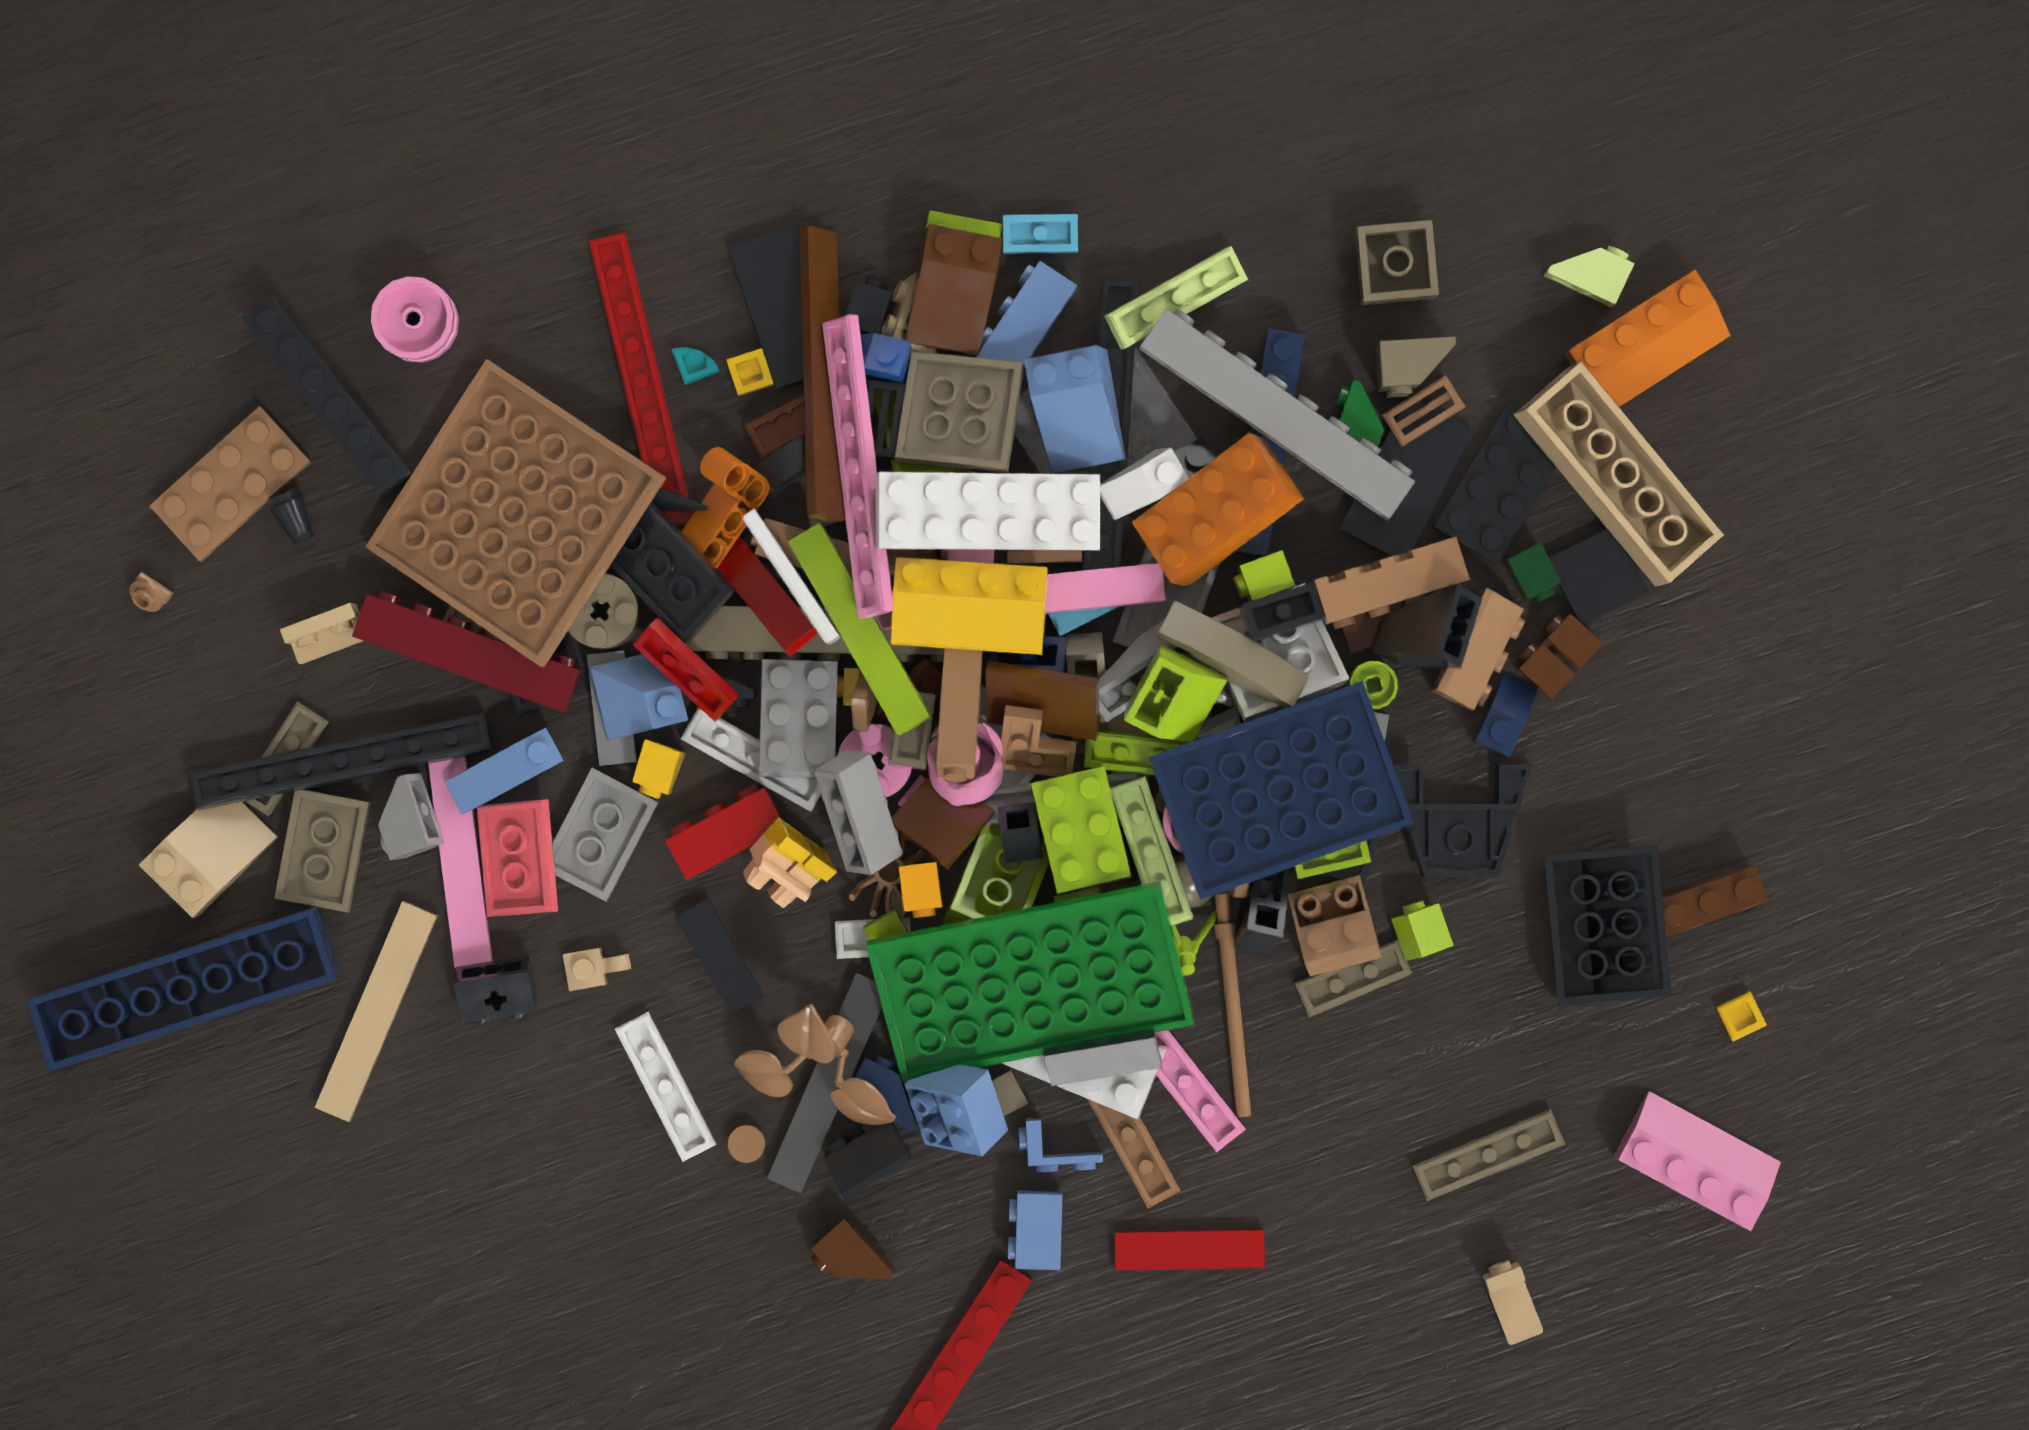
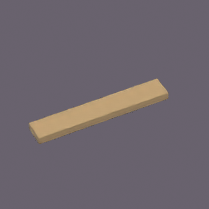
M402 901L315 1108L347 1122L351 1121L438 915Z

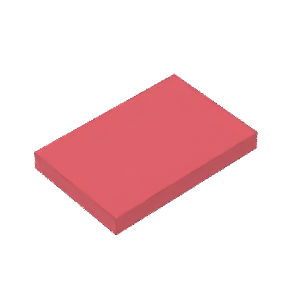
M548 799L478 806L477 815L486 917L558 911Z

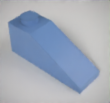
M544 728L444 783L460 813L463 815L564 760L548 730Z

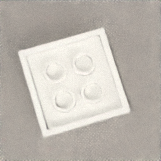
M1303 583V584H1301V585H1298V586H1295V587H1293V588H1296V587L1305 585V583ZM1239 608L1212 617V619L1248 637ZM1323 621L1255 641L1309 676L1296 704L1349 685V676ZM1226 682L1244 723L1286 708L1235 684Z

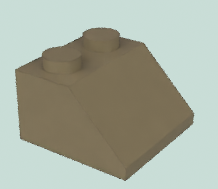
M1456 337L1380 341L1375 347L1378 392H1387V398L1409 397V394H1412V390H1415L1456 345Z

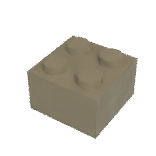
M1432 220L1359 226L1356 228L1354 233L1361 306L1430 300L1438 297L1439 290Z

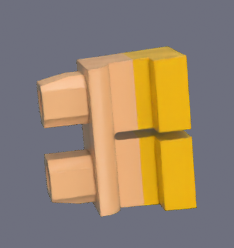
M779 817L750 848L753 860L743 871L747 883L757 890H760L771 878L776 881L767 891L773 901L782 908H785L796 897L806 902L810 897L811 888L820 879L827 882L837 873L826 850L806 836L803 837L802 833Z

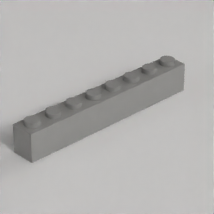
M1167 309L1164 311L1141 344V351L1386 521L1390 519L1415 483L1409 477L1412 473L1410 469L1393 459L1391 464L1378 456L1381 450L1365 438L1358 442L1347 434L1350 430L1348 426L1333 416L1328 421L1316 413L1319 407L1303 395L1296 399L1285 391L1288 387L1286 383L1271 373L1266 378L1254 370L1257 364L1241 352L1234 356L1223 348L1226 342L1211 331L1207 330L1204 335L1192 327L1195 321L1179 309H1176L1174 313Z

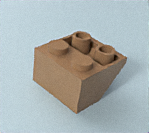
M1360 875L1288 894L1300 947L1309 976L1382 958Z

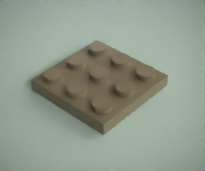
M911 351L895 452L896 462L1008 473L1024 371L1023 362Z

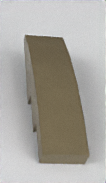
M1176 601L1173 602L1158 633L1159 639L1191 652L1192 660L1224 673L1225 677L1228 678V682L1286 708L1296 705L1309 677L1248 637Z

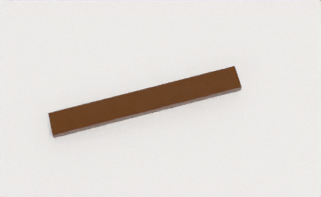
M807 225L800 228L807 517L837 523L845 520V509L822 326L824 322L839 318L837 232Z

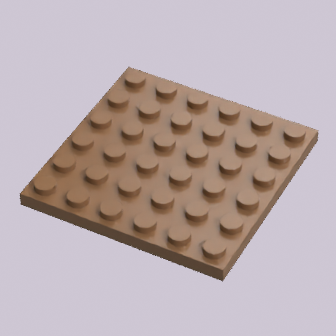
M486 359L365 547L537 665L545 667L666 477Z

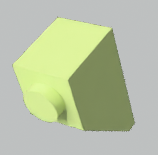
M1608 246L1607 250L1598 248L1551 265L1546 270L1544 277L1606 306L1613 307L1635 263L1627 260L1629 255L1624 251Z

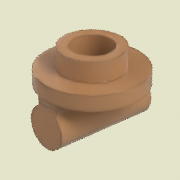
M144 572L137 576L129 589L134 604L138 608L149 612L158 611L173 595L172 591Z

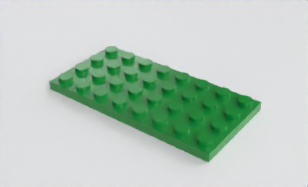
M1161 881L868 940L866 944L902 1083L958 1064L980 1068L1044 1055L1045 1048L1154 1030L1156 1033L1192 1026L1195 1022Z

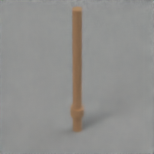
M1219 893L1215 895L1217 924H1214L1215 939H1219L1236 1117L1251 1116L1234 946L1236 922H1232L1230 893Z

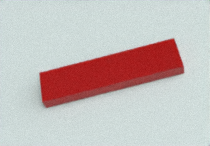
M739 536L718 566V569L736 588L737 593L782 649L791 657L815 637L818 631Z
M1264 1229L1114 1232L1115 1270L1265 1268Z

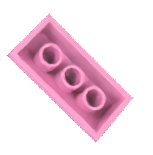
M1650 1091L1647 1092L1613 1155L1619 1161L1749 1231L1754 1227L1769 1199L1781 1163Z

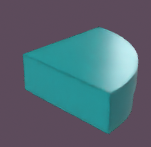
M687 347L672 349L685 385L720 372L713 359L700 350Z

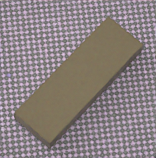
M296 702L262 757L314 747L330 721L302 703ZM284 793L245 802L270 816Z
M1398 939L1379 946L1382 958L1308 976L1294 982L1308 1017H1312L1411 975L1412 971L1404 958Z

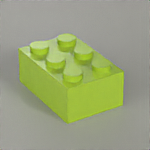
M1105 766L1031 783L1057 895L1131 878Z

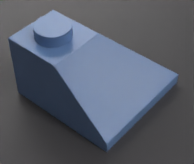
M643 654L588 668L607 740L688 720L681 690Z

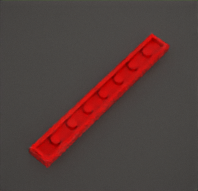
M622 232L589 240L641 461L666 477L661 487L689 498L626 233ZM660 509L676 527L686 525L693 515V511Z

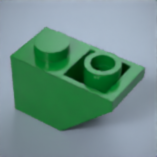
M1353 380L1350 388L1342 387L1336 407L1342 409L1339 421L1350 428L1347 433L1350 437L1358 442L1365 438L1378 447L1384 431L1383 426L1362 383Z

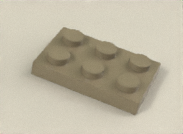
M304 789L295 791L274 899L350 912L371 802Z

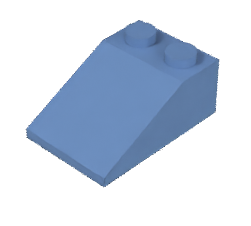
M1095 345L1024 360L1031 401L1053 474L1126 460L1107 349Z

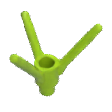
M1213 911L1207 918L1194 940L1187 936H1180L1176 925L1172 926L1181 968L1185 976L1191 975L1195 971V955L1217 919L1216 911Z

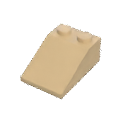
M244 802L196 810L170 833L139 866L192 918L199 917L278 836Z

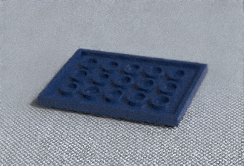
M1363 681L1148 757L1199 900L1414 824Z

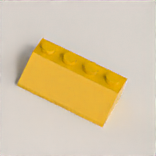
M896 557L891 645L1042 655L1048 569L1047 567Z

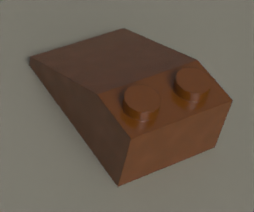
M934 224L927 226L921 240L905 341L915 345L979 356L996 280L1003 238Z

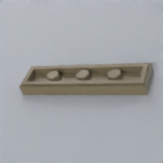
M1548 1109L1412 1165L1425 1199L1429 1201L1565 1145V1142L1551 1109Z

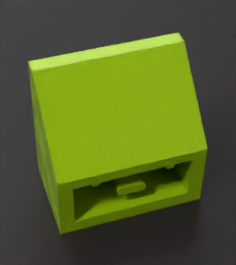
M1160 644L1126 705L1124 721L1157 738L1187 743L1193 742L1228 678Z

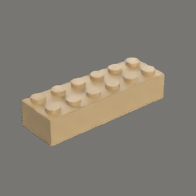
M1582 362L1567 367L1514 414L1516 419L1655 587L1671 583L1723 536L1719 528Z

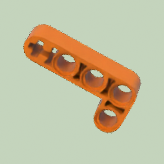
M721 447L709 450L704 455L700 465L702 475L714 483L701 502L709 507L707 511H695L681 531L716 569L747 526L743 516L754 509L756 511L759 509L768 495L770 487L765 477Z

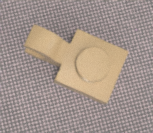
M601 947L563 954L569 991L608 984L606 973L631 969L629 954L603 958Z

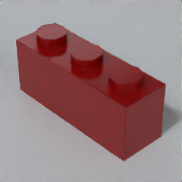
M753 785L736 794L738 802L725 808L721 802L703 812L705 820L693 826L690 820L670 830L673 837L665 842L686 880L754 845L778 817L783 820L766 787L758 791L756 785Z

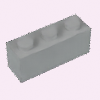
M844 751L814 770L847 872L872 875L903 855L898 841V833L894 828L887 806L888 802L883 794L877 775V768L871 753Z

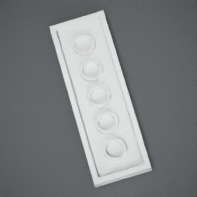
M877 472L876 549L1100 550V475Z

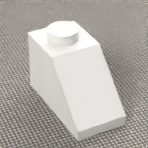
M1172 448L1155 449L1101 483L1100 496L1112 518L1116 520L1159 500L1189 478Z

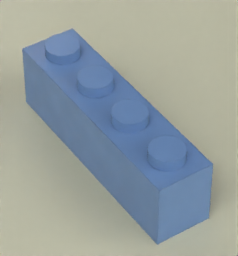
M1039 261L1035 268L1028 265L1017 284L1022 286L1015 299L1008 296L1000 307L997 315L1002 319L994 330L989 327L985 330L981 350L976 358L1023 362L1025 369L1024 360L1032 358L1077 290L1075 283Z

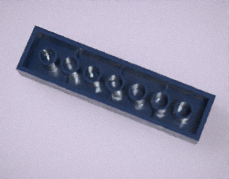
M315 907L26 1001L50 1072L342 977L320 908Z

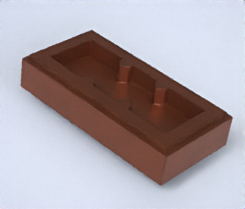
M804 395L744 425L761 459L766 458L779 448L805 434Z

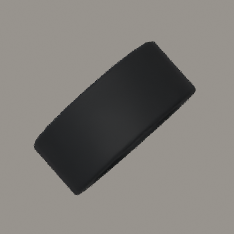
M805 434L779 448L758 464L772 489H779L806 474Z

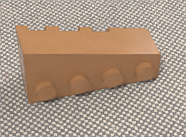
M1453 537L1408 551L1404 554L1378 560L1365 566L1355 567L1330 577L1326 576L1316 579L1312 582L1315 583L1324 611L1325 619L1322 621L1324 625L1332 623L1335 630L1355 624V615L1368 612L1370 619L1392 612L1391 604L1404 601L1405 606L1426 597V593L1445 588L1451 584L1462 586V582L1470 579L1457 537Z

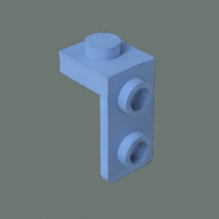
M1026 1118V1127H1019L1020 1150H1027L1028 1166H1036V1172L1058 1171L1059 1164H1073V1170L1096 1169V1163L1103 1162L1102 1152L1043 1155L1041 1118Z

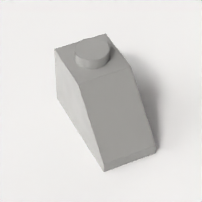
M421 773L397 777L379 821L381 846L388 854L390 860L408 858L444 844Z

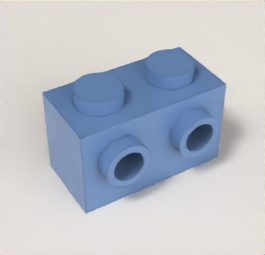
M1018 1190L1017 1199H1010L1009 1222H1017L1016 1237H1009L1008 1259H1015V1269L1060 1270L1062 1192Z

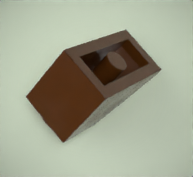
M846 1216L811 1247L815 1254L811 1259L825 1275L831 1271L835 1277L889 1280L895 1274V1270Z

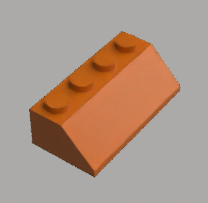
M1694 270L1568 350L1564 355L1571 366L1582 362L1616 405L1620 407L1730 337V333L1715 299L1697 271Z

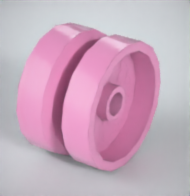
M407 276L392 281L379 292L372 305L371 324L375 337L387 351L408 362L424 363L439 358L450 349L458 334L459 316L455 303L442 288L425 278ZM416 312L420 315V321L417 325L411 326L409 325L413 321L411 314Z

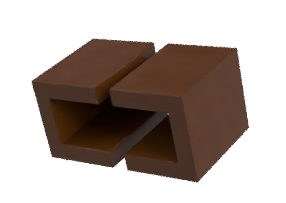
M1567 614L1563 619L1559 615L1555 616L1543 629V632L1547 635L1538 646L1533 642L1530 643L1517 658L1522 663L1516 670L1549 700L1553 699L1575 675L1548 649L1550 645L1576 670L1578 668L1581 669L1603 645L1572 614Z

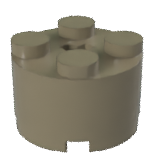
M604 574L568 631L577 641L592 648L610 649L626 643L637 631L641 617L640 600L624 580L610 574ZM597 603L602 605L609 603L611 608L607 611L609 615L607 620L600 617L594 618V614L597 612L595 608Z

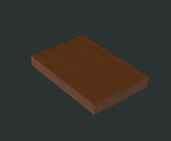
M988 661L986 667L987 723L1003 725L1006 705L1043 710L1040 732L1093 741L1097 740L1099 734L1098 678Z

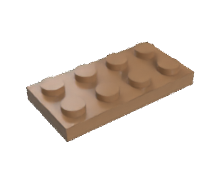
M259 406L150 505V508L198 561L202 562L269 501V498L282 490L312 461L263 407Z

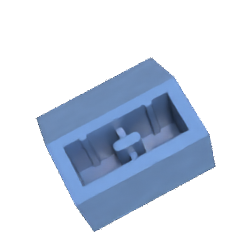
M958 1064L908 1080L904 1084L925 1145L983 1156L1008 1131L987 1069Z

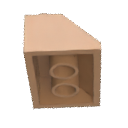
M1488 588L1480 590L1478 596L1482 597V601L1462 667H1442L1431 689L1432 692L1469 710H1474L1477 704L1482 707L1484 706L1492 690V686L1487 683L1493 671L1500 673L1509 653L1503 650L1510 637L1516 640L1525 623V619L1520 617L1524 610L1523 608Z

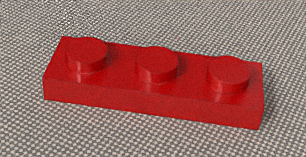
M658 618L646 628L633 644L714 722L738 698L739 694Z

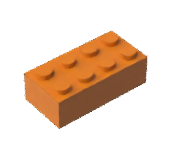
M1248 433L1132 523L1169 581L1173 584L1188 587L1304 500V497L1266 439Z

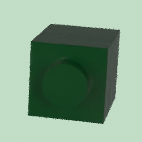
M1541 542L1504 561L1524 601L1533 597L1535 602L1538 603L1556 594L1553 586L1561 583V580Z

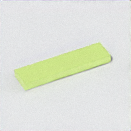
M1232 246L1226 247L1106 314L1104 317L1120 349H1125L1147 337L1166 309L1172 313L1179 309L1188 314L1243 283L1248 278Z
M1145 776L1111 787V795L1142 885L1161 881L1172 926L1193 919Z

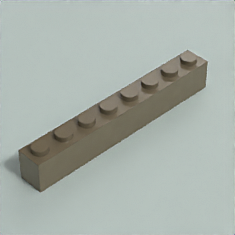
M721 606L692 641L686 643L694 652H706L705 659H728V652H743V659L745 660L765 659V653H780V660H803V653H818L817 661H840V654H851L842 637L830 645L826 644L818 633L789 657L749 607ZM798 607V608L802 611V613L806 616V618L810 621V619L808 618V616L806 615V613L804 612V610L802 609V607ZM822 608L827 617L829 618V620L831 621V623L833 624V626L835 627V629L837 630V632L839 633L826 608ZM891 629L883 630L891 644ZM892 645L901 662H915V655H930V660L933 663H943L944 648Z

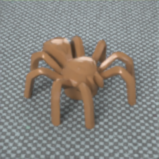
M901 835L899 844L904 854L908 839ZM919 849L916 854L905 860H902L903 855H901L873 875L860 881L849 894V900L854 901L866 886L877 881L878 884L874 893L870 915L872 917L877 916L883 889L887 887L884 898L886 913L897 909L899 915L903 918L906 912H904L902 892L898 887L899 884L901 885L899 867L908 866L919 861L926 853Z

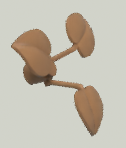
M812 1004L795 1014L785 1017L778 1026V1034L783 1043L791 1051L799 1054L789 1065L782 1067L775 1055L761 1050L747 1051L738 1056L734 1063L744 1079L755 1089L768 1096L783 1097L793 1087L792 1080L787 1074L791 1073L804 1059L812 1058L820 1063H830L837 1057L838 1064L835 1084L838 1087L832 1090L830 1097L838 1110L853 1121L867 1125L887 1124L894 1121L897 1117L891 1112L886 1100L873 1085L858 1078H847L844 1081L843 1070L845 1060L849 1055V1051L845 1047L854 1034V1027L847 1019L838 1015L829 1016L824 1024Z

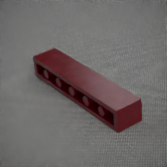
M380 590L377 597L369 594L366 595L352 637L552 709L568 713L582 674V670L574 668L576 660L555 653L553 660L549 659L545 667H541L486 629H484L483 634L468 630L470 622L450 615L447 622L434 618V609L414 603L412 609L398 605L400 597Z

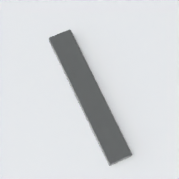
M856 973L838 1016L847 1019L854 1027V1034L845 1047L849 1051V1055L845 1060L843 1070L844 1081L847 1078H852L882 1009L875 980ZM837 1057L830 1063L817 1062L767 1179L799 1193H802L838 1110L830 1097L832 1090L838 1087L835 1084L838 1064Z

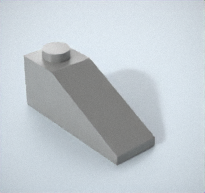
M1164 620L1142 633L1099 679V712L1106 722L1125 711L1127 703L1160 644L1191 659V652L1158 638V633Z

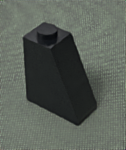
M1451 584L1384 616L1373 652L1397 665L1461 668L1482 597L1459 584Z

